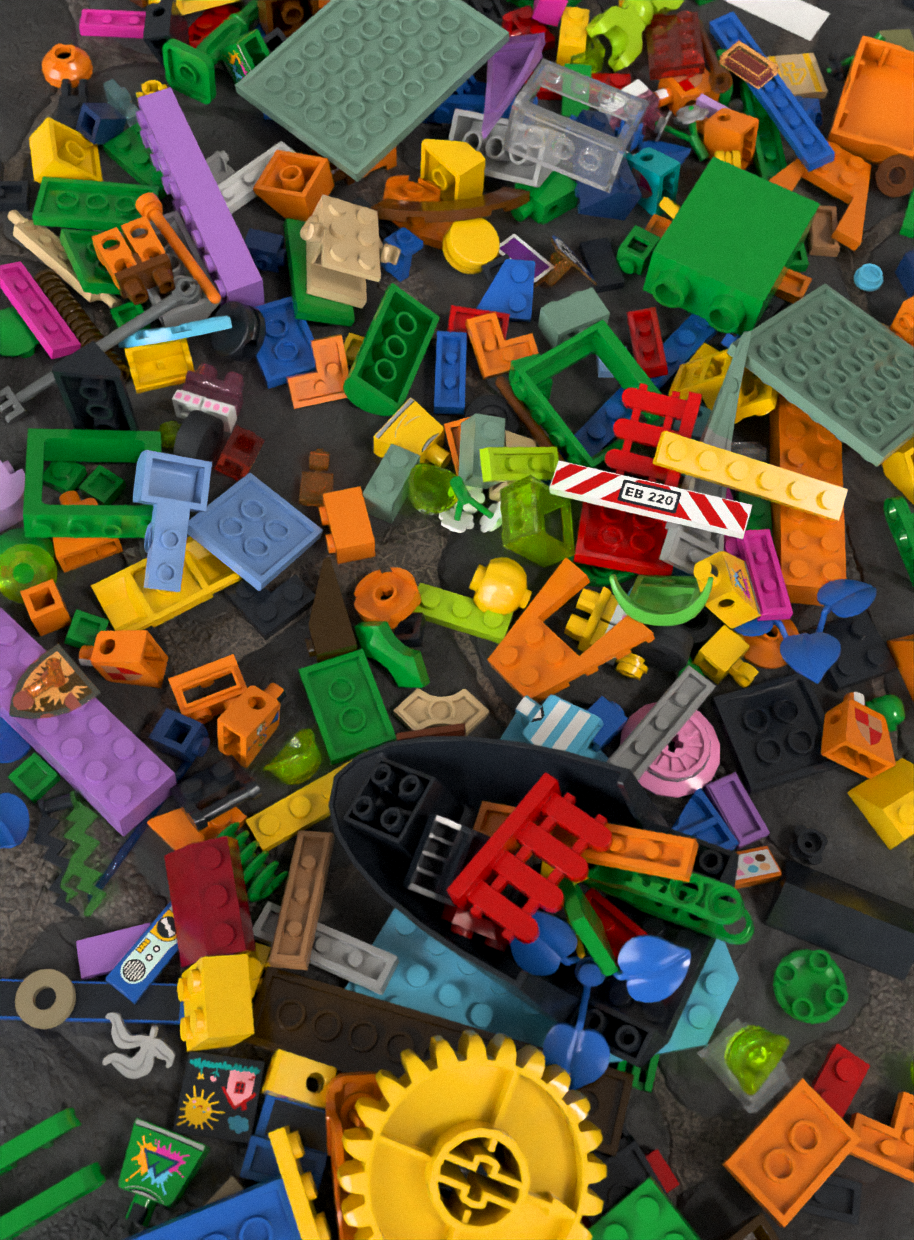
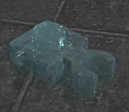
M114 79L103 83L108 103L127 118L126 122L130 127L138 122L136 112L139 109L136 105L131 104L132 98L125 87L121 88Z

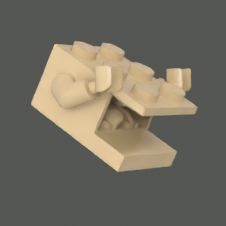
M323 194L312 216L307 219L300 230V237L306 241L307 294L358 308H363L367 302L366 279L379 282L381 279L380 262H390L393 265H397L401 249L390 244L383 245L379 237L378 211Z

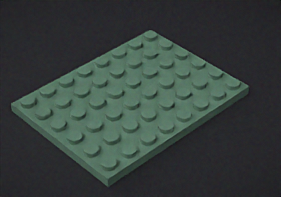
M331 0L235 85L237 94L321 156L328 158V161L358 182L509 41V32L462 0Z

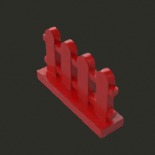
M640 383L639 389L627 388L622 394V403L626 408L633 409L631 419L621 418L614 423L613 431L615 436L625 441L622 450L612 449L606 453V466L609 469L615 470V474L624 475V473L648 478L650 482L656 483V481L664 482V485L678 488L682 473L654 465V458L630 453L633 442L657 448L663 431L691 439L701 405L702 394L689 392L688 399L683 400L679 399L680 392L672 391L671 396L647 391V384ZM641 412L665 417L663 427L639 422ZM673 419L681 421L679 431L671 430ZM655 519V522L662 524L667 523V521Z
M545 772L449 886L447 891L453 904L464 913L473 905L470 913L478 920L484 914L502 927L504 931L501 936L508 943H511L514 938L524 944L535 942L540 933L536 920L532 918L535 912L541 907L547 912L554 913L563 907L564 896L557 885L564 876L573 882H581L588 876L587 861L581 856L588 847L596 852H605L611 847L612 835L610 830L605 827L608 823L607 819L600 814L594 819L574 806L576 799L568 792L564 797H561L558 780ZM544 817H547V818L542 822V824H541L540 826H538L539 823L544 819ZM556 825L578 839L571 849L550 835V832ZM520 846H523L514 856L515 852L520 848ZM532 854L554 868L547 878L525 864ZM496 875H498L494 882L489 886L490 882L495 878ZM508 884L529 898V901L522 909L500 894Z

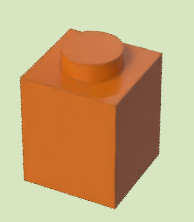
M53 579L20 591L29 616L40 636L71 625L72 619Z

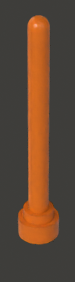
M151 192L141 195L135 203V207L142 217L146 216L149 221H153L188 272L197 280L212 304H218L221 301V295L162 215L163 206L160 200Z

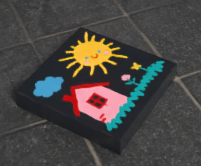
M189 1051L172 1132L249 1144L251 1135L254 1132L266 1062Z

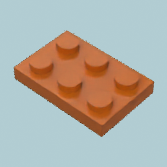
M802 1078L790 1088L725 1159L722 1165L780 1228H784L862 1139Z

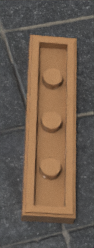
M298 830L270 952V967L308 970L335 841L333 833Z

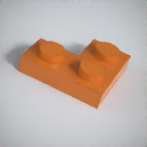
M496 312L467 319L465 322L483 380L509 373L511 361L538 354L533 333L504 341Z
M338 334L310 340L316 371L286 377L294 409L347 398L343 390V384L349 369L342 335Z
M905 1091L898 1093L890 1127L860 1113H853L849 1127L862 1140L849 1155L914 1183V1095Z

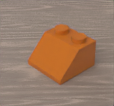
M276 150L254 185V193L285 219L289 218L306 222L312 216L322 194L329 196L334 187L328 158Z

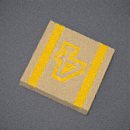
M814 53L767 57L794 96L819 99L826 97L828 90Z

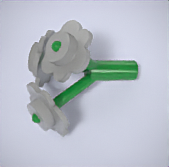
M692 105L677 111V116L673 119L674 124H678L680 129L689 127L691 136L666 125L672 112L670 110L666 118L660 116L659 121H655L656 127L654 132L658 134L656 142H658L664 130L689 142L700 162L710 156L697 133L696 125L697 120L704 119L709 113L708 109Z

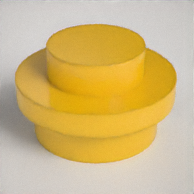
M630 653L619 660H615L618 663L615 670L624 676L640 680L642 674H647L648 667L643 664L645 660L636 654Z

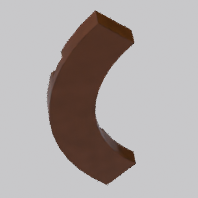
M503 187L492 193L477 197L433 202L386 198L371 206V209L378 211V219L407 222V217H425V223L463 221L491 216L492 210L503 208L505 212L518 208L530 201V191Z

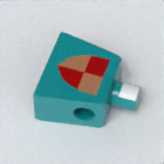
M646 147L635 155L629 152L626 153L627 163L642 194L638 203L651 216L653 214L662 215L665 211L658 204L664 197H668L676 202L681 163L651 147Z

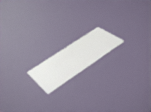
M724 0L811 41L830 15V13L802 0Z

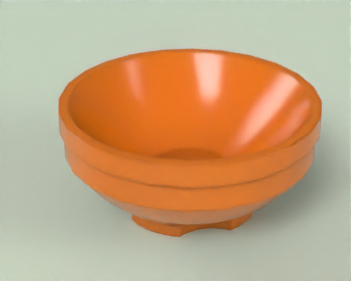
M60 43L53 46L42 60L44 78L49 84L57 88H61L62 79H70L72 88L78 87L80 79H87L88 81L93 73V66L88 54L83 49L71 44L63 45ZM71 54V56L66 59L57 58L60 55Z

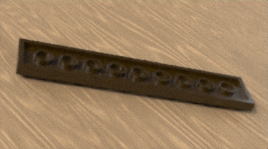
M268 966L252 1010L254 1034L244 1039L243 1042L272 1052L280 1049L333 1066L340 1073L375 1071L378 1073L383 1069L400 1078L405 1074L401 1063V1053L407 1048L414 1051L424 1062L430 1059L429 1046L433 1036L441 1035L453 1051L456 1052L458 1051L459 1039L466 1030L475 1031L481 1037L486 1049L495 1033ZM512 1039L515 1044L516 1053L525 1045H532ZM532 1045V1046L536 1047L537 1049H539L541 1052H543V1048H542V1047H539V1046H536V1045ZM607 1067L604 1074L597 1080L575 1089L586 1096L590 1102V1110L583 1120L592 1122L602 1133V1142L593 1151L616 1157L634 1074Z

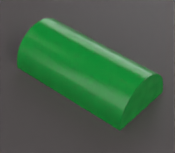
M393 283L387 287L343 384L345 395L354 405L366 412L379 416H392L404 404L440 319L438 315Z

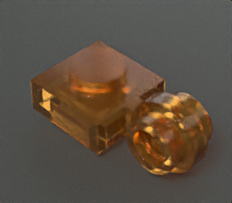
M324 448L310 451L309 469L315 470V472L302 471L299 495L300 505L322 507L324 506L323 494L333 492L334 474L322 473L323 470L329 471L330 452H324Z

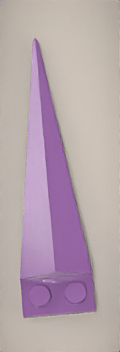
M544 33L509 37V41L488 60L485 109L481 129L484 139L489 135L541 60L542 50L546 44Z

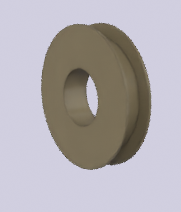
M54 969L38 970L27 976L17 990L15 997L17 1013L26 1024L34 1028L50 1029L63 1023L72 1013L76 1002V991L71 980L60 971ZM45 988L53 989L56 993L55 1003L46 1010L38 1009L36 1006L37 994Z

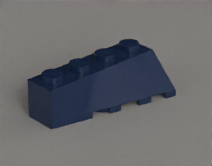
M582 109L566 134L570 160L574 161V166L571 169L572 177L577 180V186L574 189L575 196L580 199V203L577 206L578 214L624 221L642 197L641 191L606 114L600 111Z

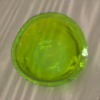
M418 463L409 474L407 494L410 503L418 511L429 515H435L451 509L458 501L450 485V480L456 475L441 467L427 463Z
M308 728L299 730L278 755L262 769L271 772L285 785H297L311 778L320 768L322 761L321 752L315 742L313 731Z
M752 1024L740 1028L733 1034L727 1043L724 1058L728 1069L736 1077L744 1093L752 1096L759 1091L788 1049L790 1040L783 1035H776L764 1027Z

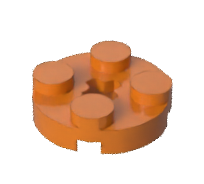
M397 175L388 178L386 181L383 200L389 198L404 201L433 202L440 201L441 199L440 188L433 182L418 177V182L408 181L409 176Z
M392 567V572L381 573V570L373 571L365 576L356 586L354 606L359 617L364 622L386 621L390 628L394 629L399 622L411 615L416 607L420 605L421 595L413 575L407 570L398 567ZM391 594H393L390 598L386 600L381 599L383 595L390 596Z

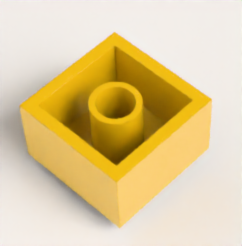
M247 954L201 957L182 973V978L178 980L177 994L179 1001L184 1002L185 1017H182L180 1021V1035L182 1041H186L187 1052L233 1047L254 1034Z

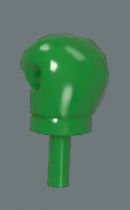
M884 695L865 702L866 707L885 717L889 733L896 731L897 725L905 719L903 703L896 695Z

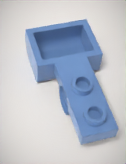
M150 450L141 452L136 466L133 502L153 505L152 521L146 529L144 538L145 552L148 553L144 588L171 592L181 591L190 512H206L212 462Z

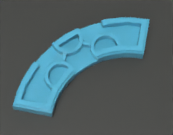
M216 316L179 324L176 327L139 330L118 344L119 348L167 342L230 329L232 324L230 317Z

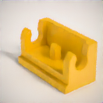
M186 338L125 349L136 393L197 380Z

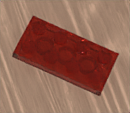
M685 10L674 15H653L650 24L645 27L650 80L705 74L698 12Z

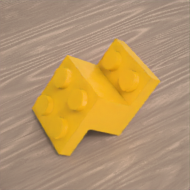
M728 349L680 364L668 395L671 396L672 391L680 392L679 399L687 400L689 392L702 394L707 408L712 411L733 357L727 354ZM744 367L734 424L749 416L768 414L775 409L779 392L771 386L764 384L758 376L750 377L746 367Z

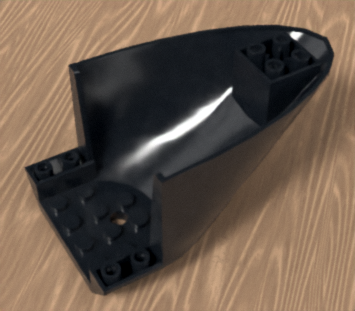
M424 736L393 741L357 755L334 776L329 800V809L335 835L352 864L386 901L426 934L555 1024L566 1023L576 1028L583 991V984L577 980L575 975L576 963L564 965L560 962L559 967L552 974L545 976L533 975L523 970L516 963L511 946L507 945L506 951L503 952L483 944L486 936L474 932L470 939L450 931L452 923L441 919L446 903L402 886L430 814L439 815L473 829L482 801L517 807L546 772L558 780L561 797H564L568 792L576 799L574 806L594 819L600 814L607 819L608 824L695 839L699 846L692 872L735 888L739 859L738 853L671 829L630 769L559 749L524 742L474 736ZM587 863L588 869L592 868L595 865L592 863ZM582 882L577 883L584 895L591 888ZM694 883L683 884V886L699 890L698 886ZM596 890L648 935L661 937L691 951V960L684 980L670 996L661 1001L649 1003L635 1000L628 993L627 980H618L613 975L606 976L600 985L590 989L583 1030L592 1029L598 1031L606 1039L610 1054L641 1068L669 1043L716 939L645 913L615 896ZM722 896L719 898L733 903V898L731 896ZM540 907L539 911L547 912ZM564 907L557 912L551 913L568 923ZM689 913V917L694 921L704 920L697 915ZM615 958L619 971L622 972V970L619 967L618 960Z

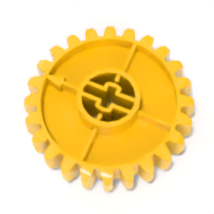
M466 1030L459 1039L458 1051L454 1052L441 1035H436L430 1040L429 1060L423 1062L414 1051L407 1048L401 1053V1063L405 1071L402 1077L397 1078L391 1072L383 1069L375 1075L377 1084L384 1095L382 1099L378 1101L370 1097H360L355 1103L358 1115L367 1127H355L347 1129L343 1133L342 1142L344 1148L355 1159L346 1161L338 1168L339 1184L343 1189L351 1192L343 1200L341 1209L345 1222L349 1226L358 1227L354 1234V1240L592 1239L593 1236L580 1220L582 1215L594 1216L602 1212L604 1201L588 1187V1184L600 1182L607 1174V1165L597 1156L590 1153L602 1142V1133L592 1122L583 1120L590 1110V1102L581 1092L568 1090L571 1080L569 1073L557 1064L546 1067L545 1056L536 1047L525 1045L516 1053L513 1040L506 1034L498 1033L489 1041L486 1049L481 1037L475 1031ZM498 1141L503 1144L505 1162L494 1158L491 1152L494 1153ZM480 1163L483 1169L488 1174V1176L493 1179H490L473 1171H477L478 1165ZM455 1164L461 1165L473 1171H469V1174L466 1179L460 1171V1169L458 1168V1166ZM438 1181L454 1188L449 1200L439 1193Z

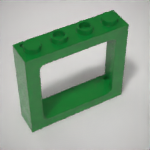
M603 319L518 368L510 383L514 395L517 399L524 402L530 410L532 418L543 427L549 435L551 442L563 453L568 463L598 470L607 467L605 463L606 453L612 449L622 450L625 440L619 439L590 457L537 386L590 354H595L601 359L624 390L627 388L639 389L640 383L648 385L647 391L661 394ZM642 412L647 419L646 424L663 427L665 417ZM633 442L631 451L642 444Z
M28 428L23 504L25 537L145 538L146 529L152 521L153 505L44 504L42 502L44 461L137 463L141 452L145 450L161 452V431Z

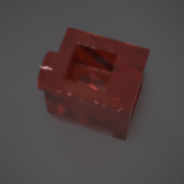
M236 425L214 469L237 481L241 480L249 473L265 439L257 436L250 430H245Z

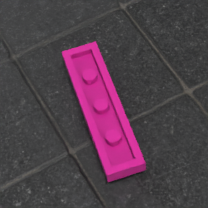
M22 262L0 265V288L50 358L55 359L71 355L79 350L81 343Z

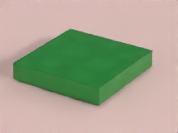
M564 876L558 884V888L561 889L564 896V906L569 922L603 975L608 977L618 972L619 968L602 921L577 882L570 881Z

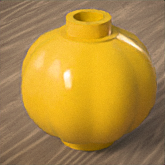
M507 557L491 559L486 567L479 564L469 586V589L475 591L473 596L475 605L484 613L489 610L506 615L514 612L518 607L525 609L532 594V591L527 590V575L522 566Z

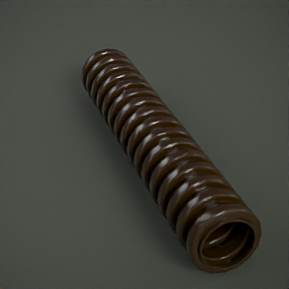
M46 269L35 275L33 279L81 343L80 349L92 341L96 343L104 338V335L100 333V330L91 321L85 310L81 308V305L72 296L66 285L62 283V280L55 271ZM112 347L104 353L121 370L125 382L130 375V370Z

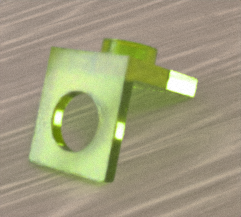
M587 32L585 52L572 55L570 64L592 65L591 73L602 71L605 48L596 36L592 39ZM591 42H593L595 49L591 48Z

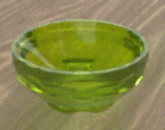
M17 544L8 548L0 556V592L11 601L25 604L20 591L51 579L54 580L55 584L57 582L58 572L55 561L47 551L39 546ZM22 563H27L34 569V578L26 584L19 583L14 577L16 566Z

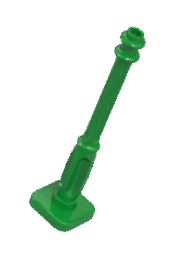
M251 0L241 11L231 14L196 48L174 38L169 39L163 45L165 77L168 84L174 90L206 105L215 99L214 65L222 59L219 50L235 38L248 33L249 26L259 17L257 0Z

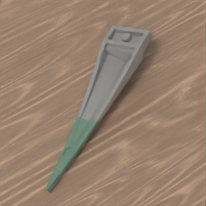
M751 331L744 332L741 336L699 441L730 452ZM685 476L681 489L726 499L727 487L693 476ZM667 521L665 529L668 533L659 559L694 576L693 570L697 562L719 551H724V535Z

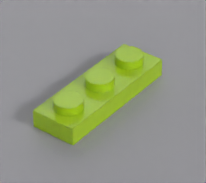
M487 447L479 449L483 482L552 480L559 462L557 447Z
M420 582L418 590L421 595V603L412 613L423 612L425 620L499 644L506 636L513 612L503 615L487 610L484 613L475 605L472 598Z

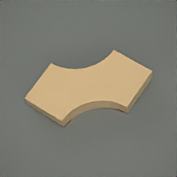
M417 688L393 710V715L410 731L464 723L466 728L465 736H467L489 715V710L466 689H462L451 696L437 697Z

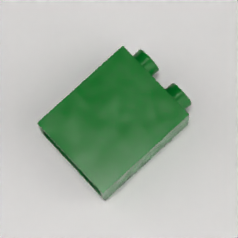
M712 157L653 250L643 290L652 294L656 301L663 306L669 308L680 307L706 319L708 324L719 332H734L742 336L744 332L751 331L757 326L801 249L820 203L716 157Z

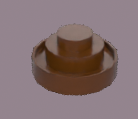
M892 155L885 159L878 166L875 174V183L878 190L889 197H901L909 193L914 188V161L904 155Z

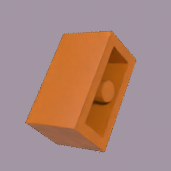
M361 486L324 493V506L318 507L322 526L328 525L330 534L325 535L329 554L335 553L337 564L375 557V540Z

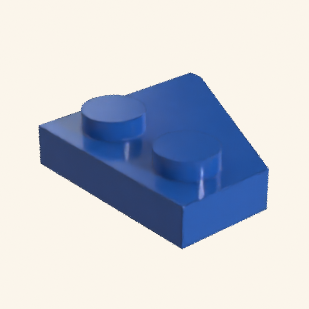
M506 259L476 309L510 314L509 321L531 322L535 261Z
M701 788L694 792L671 828L731 851L739 844Z

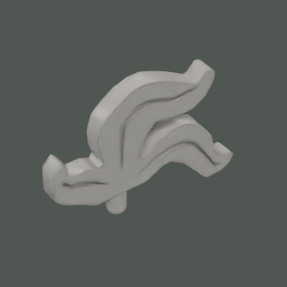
M113 1011L105 1016L112 1023L111 1035L118 1048L128 1049L140 1046L141 1049L133 1057L117 1051L110 1053L103 1059V1065L111 1063L122 1075L130 1079H137L149 1074L154 1066L155 1056L166 1061L167 1069L173 1065L176 1053L164 1039L157 1037L159 1030L157 1025L151 1027L149 1035L144 1033L134 1035L126 1028L121 1013Z

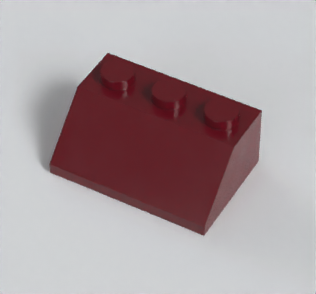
M223 836L192 843L164 855L181 967L191 966L201 957L239 955L256 951L238 840L229 836Z

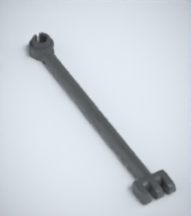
M192 277L181 278L177 282L175 290L171 292V295L100 339L96 344L103 352H106L174 307L181 306L184 303L189 305L197 303L202 296L200 285ZM187 284L193 286L190 292L182 291L183 287ZM52 371L18 393H15L9 385L0 390V403H2L0 405L1 414L9 413L5 417L8 424H13L28 415L29 413L23 404L56 384Z

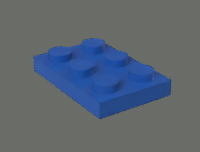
M292 296L256 306L255 308L260 310L265 319L266 334L264 343L255 358L268 389L288 383L286 377L316 371L310 340H314V337L306 320L295 319Z

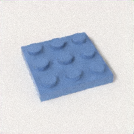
M248 473L207 506L206 512H199L192 517L188 523L187 534L255 589L261 591L318 541L323 530L257 477Z

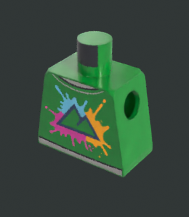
M258 29L235 38L219 50L222 66L229 72L235 85L270 55Z
M136 1118L118 1187L135 1193L125 1218L148 1227L157 1203L175 1208L209 1154L211 1147Z

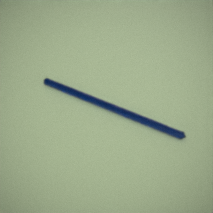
M183 761L175 772L176 784L180 782L192 765L191 763ZM165 801L137 825L96 885L87 895L88 902L96 900L148 827L147 822L155 817Z

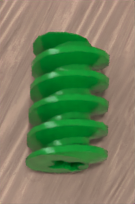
M235 822L226 827L216 838L229 836L238 840L246 891H248L247 898L250 902H256L273 893L286 880L288 872L284 871L276 875L274 872L279 862L276 860L266 865L264 862L269 852L266 850L256 855L255 851L259 846V842L256 840L246 845L245 842L250 833L246 830L237 835L235 832L240 826V822Z

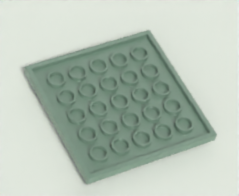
M827 284L818 287L751 330L745 367L758 376L764 384L771 386L783 395L789 403L796 405L808 414L813 421L820 423L833 433L839 441L853 448L864 460L878 467L914 436V347ZM741 337L731 343L727 354L731 357L734 356Z

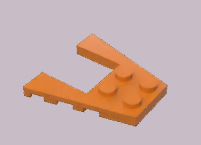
M825 139L835 152L834 161L808 172L800 159L797 158L768 181L793 191L802 177L847 203L848 207L831 238L856 251L862 241L871 165L866 163L861 157L854 156L842 149L837 143Z
M567 557L558 566L487 659L491 667L522 698L528 695L537 703L548 698L550 694L554 695L569 687V682L581 675L589 676L599 670L598 666L615 657L619 660L632 653L630 649L645 641L649 644L655 639L653 632L649 628L627 615L579 656L543 622L590 583L588 576Z

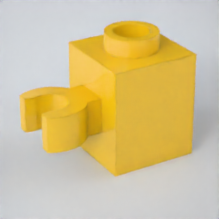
M723 625L699 650L693 661V664L699 666L702 672L717 685L729 673L741 687L747 688L759 673L751 664L741 660L750 645L745 642L741 634L730 630L726 625Z

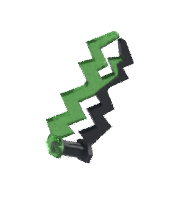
M74 790L70 791L69 794L38 801L42 816L33 843L49 847L43 859L62 870L61 874L48 889L60 894L54 905L75 916L80 915V911L69 903L79 893L66 886L75 875L82 878L76 888L93 896L84 911V916L90 917L107 895L106 892L93 886L103 874L84 864L85 860L100 844V841L84 833L98 815L81 803L77 791ZM74 807L75 809L66 820L76 823L64 837L79 844L80 847L68 859L58 856L67 843L49 835L60 823L59 820L50 816L51 813Z

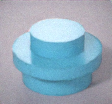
M865 264L856 270L853 277L854 283L864 291H875L880 288L883 282L882 270L875 264Z

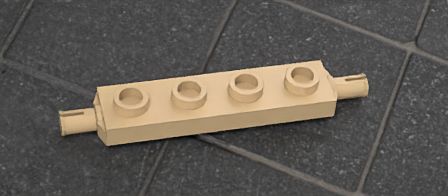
M11 210L8 213V220L15 224L13 236L81 294L83 298L89 302L103 301L111 309L121 306V300L113 294L101 293L96 295L83 291L60 239L46 226L34 225L33 220L25 219L17 210Z

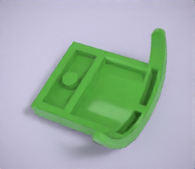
M611 574L609 577L613 594L623 611L638 622L654 626L679 625L694 618L705 606L713 585V577H708L706 586L700 593L695 576L638 575L628 596L621 588L616 575Z

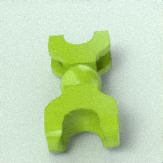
M625 0L622 7L612 6L604 13L596 15L587 25L586 31L592 39L598 34L605 35L609 39L612 46V55L608 63L613 71L617 72L629 66L642 52V31L650 24L652 18H662L668 11H675L684 0Z

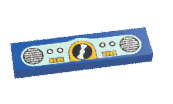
M171 901L105 978L106 982L134 1004L137 1003L179 952Z

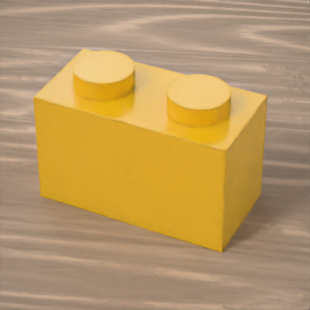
M565 7L561 20L555 70L564 71L565 63L583 65L587 38L586 27L588 25L590 9Z

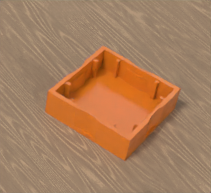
M862 35L854 54L827 140L837 143L842 149L854 156L861 157L864 161L880 165L892 155L908 156L914 161V52L899 45Z

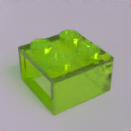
M529 475L500 489L502 541L504 547L545 568L564 560L566 557L575 555L570 498L550 494V486ZM560 507L564 543L545 533L544 515Z

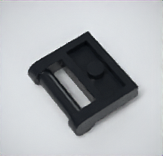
M232 754L170 788L174 800L197 832L207 828L208 822L248 799L254 801L262 796L256 781L252 777L250 778Z

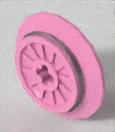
M657 702L644 705L629 717L621 732L620 745ZM697 710L671 740L675 742V751H668L667 745L638 780L644 789L658 796L679 798L694 794L697 789H702L711 782L720 764V743L714 727Z

